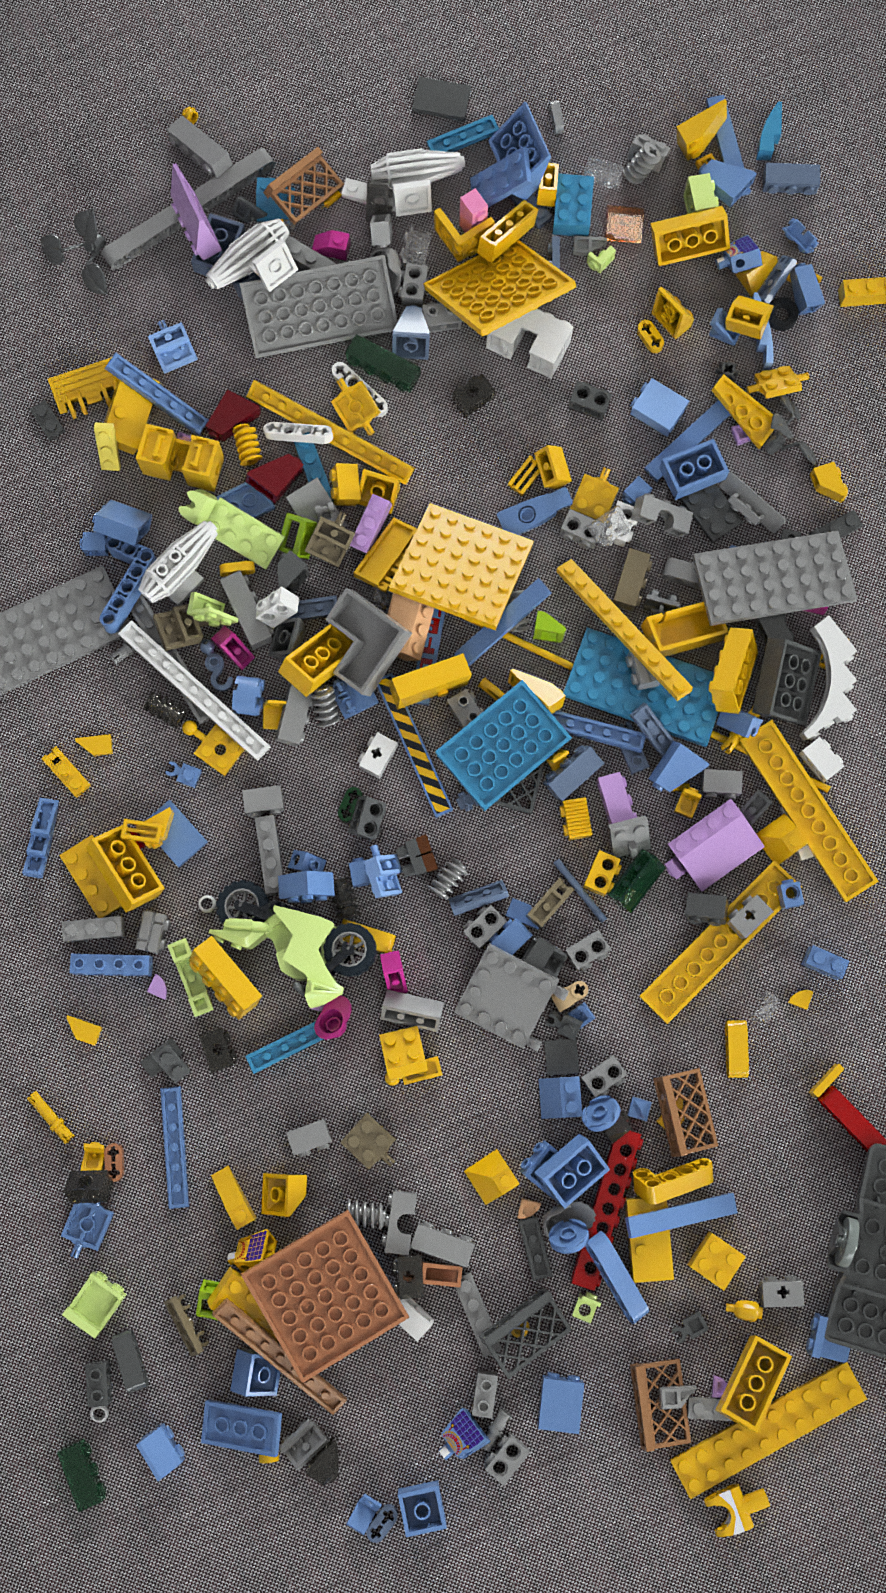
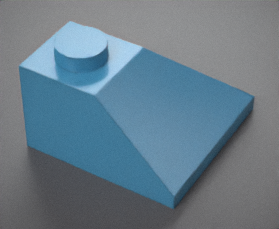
M257 177L256 206L268 213L266 217L257 219V222H266L279 218L283 219V223L293 224L271 197L267 198L263 193L266 187L276 178ZM278 194L282 201H287V194ZM291 195V202L294 203L295 196ZM291 207V212H292V214H294V208H293V207Z

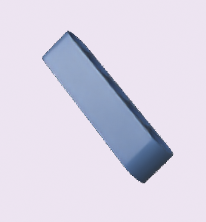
M599 1231L589 1239L585 1247L625 1317L630 1323L635 1324L649 1313V1308L611 1241L604 1232Z

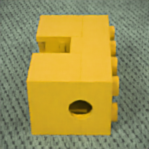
M146 424L136 460L143 475L170 481L174 470L183 473L188 486L215 492L224 462V455L219 441L191 435V442L177 439L174 431L171 429Z

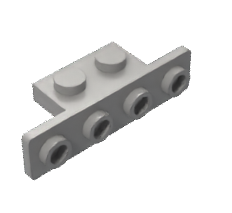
M730 472L726 480L722 481L719 485L730 496L728 502L731 503V508L736 512L740 511L745 516V520L750 524L754 523L757 525L762 523L775 534L786 522V518L734 473Z

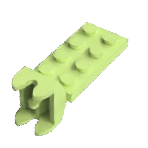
M197 489L187 492L189 499L192 501L191 504L179 506V512L186 520L196 525L203 521L207 523L211 521L218 528L216 530L218 533L215 538L216 540L262 568H268L285 536L220 497L218 500L216 496L208 491Z

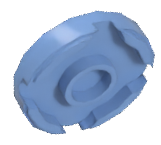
M605 1095L592 1099L589 1102L590 1105L587 1108L585 1106L581 1115L582 1122L589 1130L599 1132L610 1128L616 1123L621 1109L615 1099Z
M568 1219L569 1221L564 1222L562 1220L556 1223L549 1231V1242L552 1249L558 1253L571 1254L585 1247L589 1241V1231L586 1224L581 1220Z

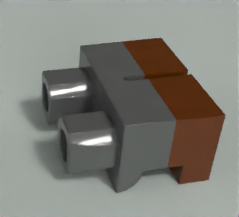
M426 834L405 842L404 846L396 849L399 860L409 857L411 861L410 864L402 866L405 877L413 875L419 877L438 871Z

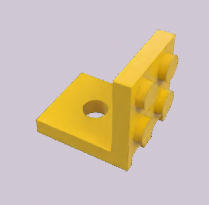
M441 208L434 211V230L457 262L462 261L468 256L475 255L478 250L480 236L495 225V221L490 217L460 235Z

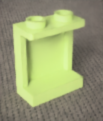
M94 1271L88 1276L89 1278L62 1314V1316L94 1339L99 1336L127 1295L123 1292L124 1288L117 1283H110L107 1280L108 1277L100 1271L97 1273Z

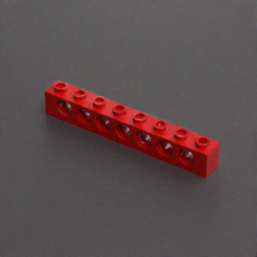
M616 1127L606 1160L610 1170L601 1177L592 1206L596 1213L594 1217L596 1221L588 1229L589 1239L598 1233L597 1225L604 1222L607 1225L604 1233L613 1243L614 1236L611 1234L613 1228H617L620 1220L617 1214L619 1208L623 1209L626 1197L623 1195L625 1189L630 1187L632 1178L629 1175L631 1169L634 1170L636 1167L637 1158H635L636 1151H640L642 1147V1134ZM627 1144L630 1147V1153L623 1156L620 1153V1148L622 1145ZM617 1164L624 1166V1172L621 1175H616L614 1172ZM612 1183H616L619 1187L616 1194H610L608 1191ZM605 1203H611L613 1206V1210L609 1214H605L602 1210ZM583 1247L578 1252L570 1282L595 1291V1288L600 1286L602 1275H599L600 1272L596 1265L594 1271H585V1264L594 1261L586 1247Z

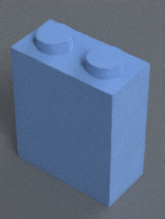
M110 500L106 505L102 506L101 510L94 514L92 523H94L93 531L136 546L150 531L152 514Z
M553 1372L542 1375L537 1422L538 1429L579 1434L584 1391L583 1380H580V1377L576 1375H568V1378L559 1377L560 1374Z

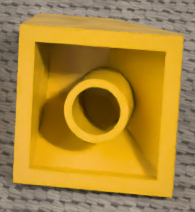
M785 813L756 833L765 846L762 849L772 862L775 860L779 865L809 843Z
M497 1149L464 1170L485 1205L519 1185L516 1177Z
M263 1173L261 1214L290 1217L306 1196L307 1175Z

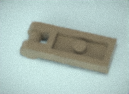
M559 877L526 917L541 929L575 889L571 886L568 887L564 880ZM559 888L564 894L561 895L556 890Z

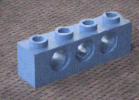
M71 954L70 974L152 977L153 957L149 955Z

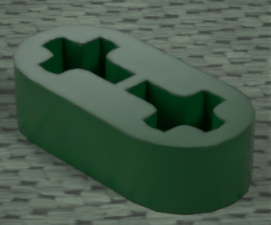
M357 787L349 788L343 797L338 809V817L342 822L349 823L352 820L358 799H354L351 804L349 794H353L355 791L358 797L362 796L361 790ZM348 806H350L349 812L352 814L351 817L343 818L344 815L341 812L346 811Z

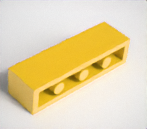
M523 200L480 236L477 254L492 263L535 226L538 209Z
M886 277L843 280L838 289L840 307L886 304Z

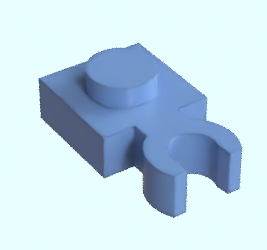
M169 762L171 766L175 767L173 772H165L169 777L178 776L177 782L192 788L196 787L202 773L201 769L185 763L180 768L175 762Z

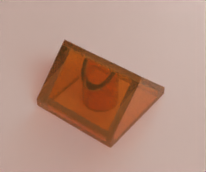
M607 205L605 238H608V241L641 243L644 209Z

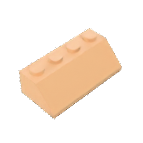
M393 593L387 615L412 632V635L397 657L405 661H421L434 608Z

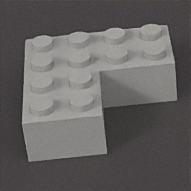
M346 588L325 619L354 641L333 673L360 694L371 696L412 635V632L360 594Z

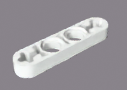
M337 362L332 366L334 379L337 381L343 378L347 387H350L348 385L350 380L363 381L373 400L375 399V403L378 406L383 405V410L379 409L381 413L376 417L386 415L388 411L387 402L343 362ZM337 369H343L344 375L342 373L337 374Z
M269 422L263 427L265 437L269 440L327 444L333 440L331 427L325 425Z

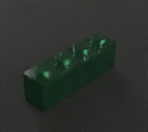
M357 334L345 352L346 360L349 364L363 368L366 373L378 376L385 383L390 382L396 385V388L403 392L411 393L421 376V367Z

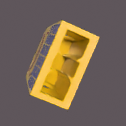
M268 1229L241 1238L238 1241L236 1252L228 1254V1262L230 1265H236L243 1273L273 1255L277 1240Z

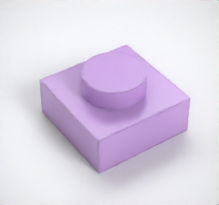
M676 856L665 864L667 872L670 876L675 877L676 880L687 872Z

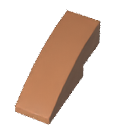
M400 1258L398 1279L400 1281L461 1288L463 1267Z

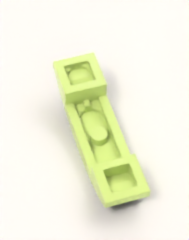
M184 938L167 945L182 979L194 1016L198 1017L214 1010L206 985L202 981L203 977L199 972H194L189 965L192 950L187 939Z

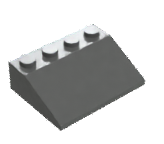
M768 638L752 713L806 726L822 652L787 639Z

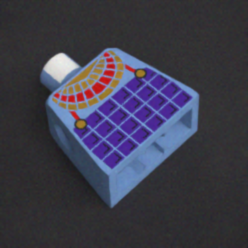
M748 235L730 243V249L723 251V257L715 260L718 270L728 267L732 273H739L763 265L760 248Z
M462 1408L443 1430L441 1435L447 1443L439 1449V1452L446 1460L454 1453L458 1458L464 1459L491 1441L469 1410Z

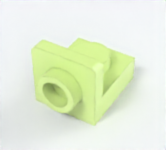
M610 245L607 250H602L598 257L590 252L587 256L588 266L592 270L601 273L615 259L616 250Z

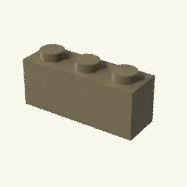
M629 548L613 599V603L617 607L634 611L635 606L639 607L642 599L639 593L641 589H645L647 578H644L646 571L650 572L653 561H649L651 554Z

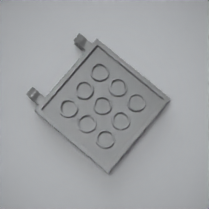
M489 943L454 1013L522 1049L527 1044L531 1049L538 1052L542 1041L531 1036L533 1029L552 993L565 1001L569 991L557 985L559 979Z

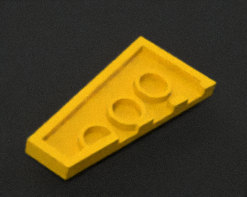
M723 374L711 391L755 446L760 449L774 431V429H771L773 414Z

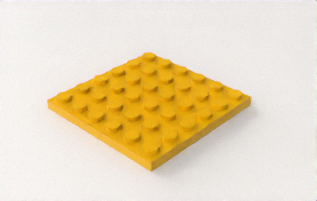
M517 240L492 263L477 255L423 283L425 291L482 337L576 288L575 280L520 240Z
M429 503L389 585L388 591L496 630L534 541Z

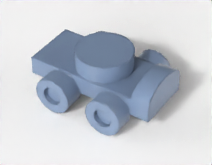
M463 791L458 794L459 798L456 799L460 810L465 809L467 812L473 809L472 805L479 806L469 793L466 794Z

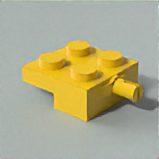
M603 467L600 477L584 474L570 509L605 523L619 491V487L607 481L611 470Z

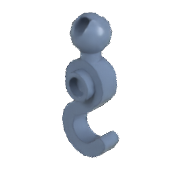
M203 640L200 644V650L207 654L205 666L212 673L211 685L218 692H226L232 688L234 679L229 677L224 685L217 683L225 663L219 654L214 653L215 645L213 641Z

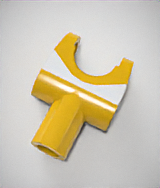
M732 1484L718 1489L704 1499L706 1507L716 1505L723 1506L728 1510L725 1522L721 1523V1526L714 1530L717 1537H728L750 1530L754 1527L750 1514L770 1507L768 1497L763 1488L743 1495L739 1484Z

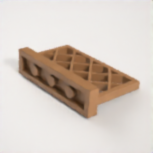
M319 147L315 148L272 181L263 192L267 198L271 197L294 225L344 186L342 180L321 156L323 152ZM320 163L324 168V173L316 171V164ZM303 174L312 175V182L303 181ZM315 176L323 177L324 185L315 183ZM328 179H333L337 186H328ZM291 184H299L300 192L292 191ZM303 185L312 187V194L303 193ZM315 188L323 189L324 196L315 195ZM278 194H287V201H282ZM291 195L299 196L300 204L292 203ZM303 197L312 199V205H303ZM291 207L299 209V216L295 217L292 214Z
M700 1068L653 1078L671 1156L680 1157L717 1147L718 1142ZM693 1073L696 1078L694 1086L687 1082L689 1075ZM676 1078L681 1082L677 1090L672 1088L670 1079ZM684 1085L692 1090L688 1098L681 1094ZM695 1093L701 1099L699 1106L691 1101ZM678 1097L685 1101L682 1110L676 1105ZM689 1105L696 1109L693 1117L685 1113ZM699 1113L705 1115L706 1121L704 1125L696 1121ZM683 1117L690 1121L686 1130L681 1126ZM694 1124L701 1129L698 1137L690 1133ZM705 1132L709 1134L711 1144L706 1145L701 1141ZM688 1136L695 1141L691 1149H687L685 1143Z
M680 1359L630 1364L641 1449L651 1452L658 1448L691 1443L686 1403L681 1408L682 1414L676 1420L669 1415L672 1409L665 1411L659 1408V1397L655 1402L649 1397V1392L653 1387L658 1389L656 1382L661 1375L670 1380L666 1387L672 1384L683 1386ZM675 1364L676 1372L670 1378L664 1373V1370L668 1365ZM654 1367L658 1371L653 1381L647 1378L646 1368ZM656 1407L664 1413L658 1424L652 1420V1413ZM667 1417L675 1422L669 1433L661 1427ZM678 1426L684 1429V1439L677 1440L672 1436ZM661 1429L667 1436L663 1442L656 1443L655 1434Z

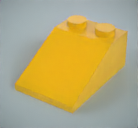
M726 99L676 126L677 144L687 161L701 155L726 121Z
M663 287L658 288L651 314L676 340L692 327L694 321L693 314L681 305V301L676 296H673Z

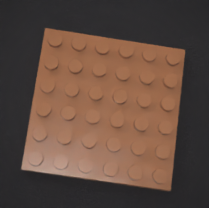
M349 1210L344 1211L241 1273L244 1282L302 1383L409 1318L408 1313Z

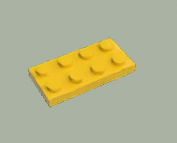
M90 835L59 856L97 917L104 918L122 906L86 850L91 839L95 838L94 835Z

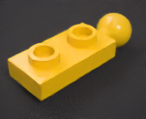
M438 1056L425 1059L428 1071L389 1080L388 1073H386L385 1082L390 1086H395L403 1079L404 1085L442 1076Z

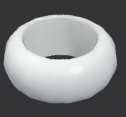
M210 895L201 897L198 902L199 909L204 913L212 912L216 907L215 899ZM205 899L212 900V907L210 909L202 907V902Z
M107 1406L91 1408L90 1417L93 1421L100 1423L108 1418L109 1409ZM96 1409H102L105 1412V1415L103 1417H97L94 1414V1411Z

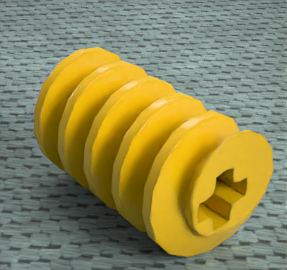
M249 424L235 426L232 431L236 440L235 444L239 454V461H241L240 466L256 464L263 459L262 455H257L261 452V449L256 448L259 446V442L254 441L258 438L256 434H253L256 432V428L250 427Z

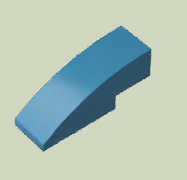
M780 101L772 109L766 120L759 139L756 160H771L774 144L779 143L782 131V102Z

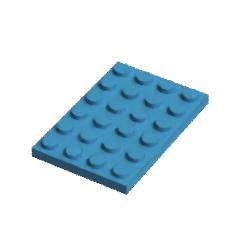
M521 680L434 753L485 812L570 741L572 737L527 684Z

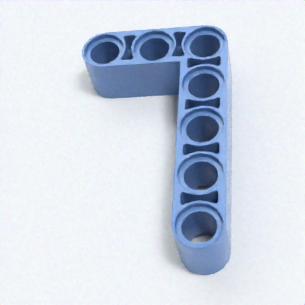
M108 536L105 540V545L111 556L130 564V567L99 617L106 632L114 634L120 630L140 597L141 593L138 589L144 573L156 560V557L150 548L138 543L134 546Z

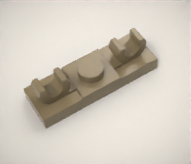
M182 1294L178 1297L169 1298L164 1301V1304L192 1357L203 1352L202 1347L207 1346L209 1341L200 1342L199 1337L204 1334V1331L195 1334L194 1322L184 1312L191 1305L183 1306L181 1304V1300L186 1297L185 1294Z

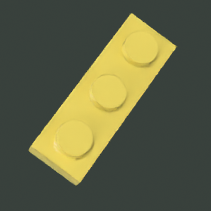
M95 422L94 432L101 470L120 471L121 463L114 423Z

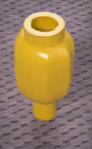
M740 1300L735 1304L726 1303L725 1311L733 1312L738 1319L755 1322L758 1319L762 1320L763 1307H759V1304L756 1302Z

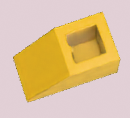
M835 462L813 468L809 475L816 492L837 502H843L847 497L848 489L841 480V471L839 467H836Z

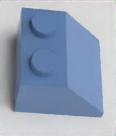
M579 1076L538 1079L541 1119L581 1117L582 1104Z
M237 1349L230 1391L245 1397L277 1396L280 1371L255 1350Z
M164 1423L143 1436L136 1444L157 1481L164 1478L185 1459L184 1449L180 1444H176L173 1439L174 1433L169 1426L166 1427Z

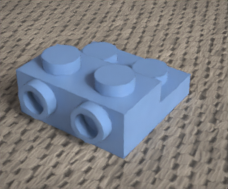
M544 1140L542 1143L539 1142L534 1146V1153L530 1158L522 1161L519 1172L553 1199L534 1173L558 1152Z

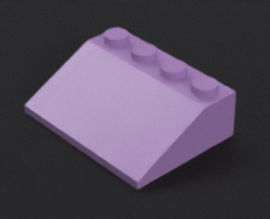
M176 163L173 164L171 197L174 203L171 205L175 213L180 215L178 220L181 226L186 228L184 233L188 241L193 243L191 248L196 256L199 255L204 261L222 251V248L197 195Z
M732 799L725 802L667 844L701 892L765 847Z

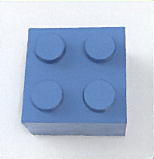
M301 871L278 876L279 899L287 900L288 903H297L301 900V904L313 903L312 900L314 899L315 901H326L327 897L335 896L333 872Z
M438 1480L398 1489V1499L406 1538L447 1529Z

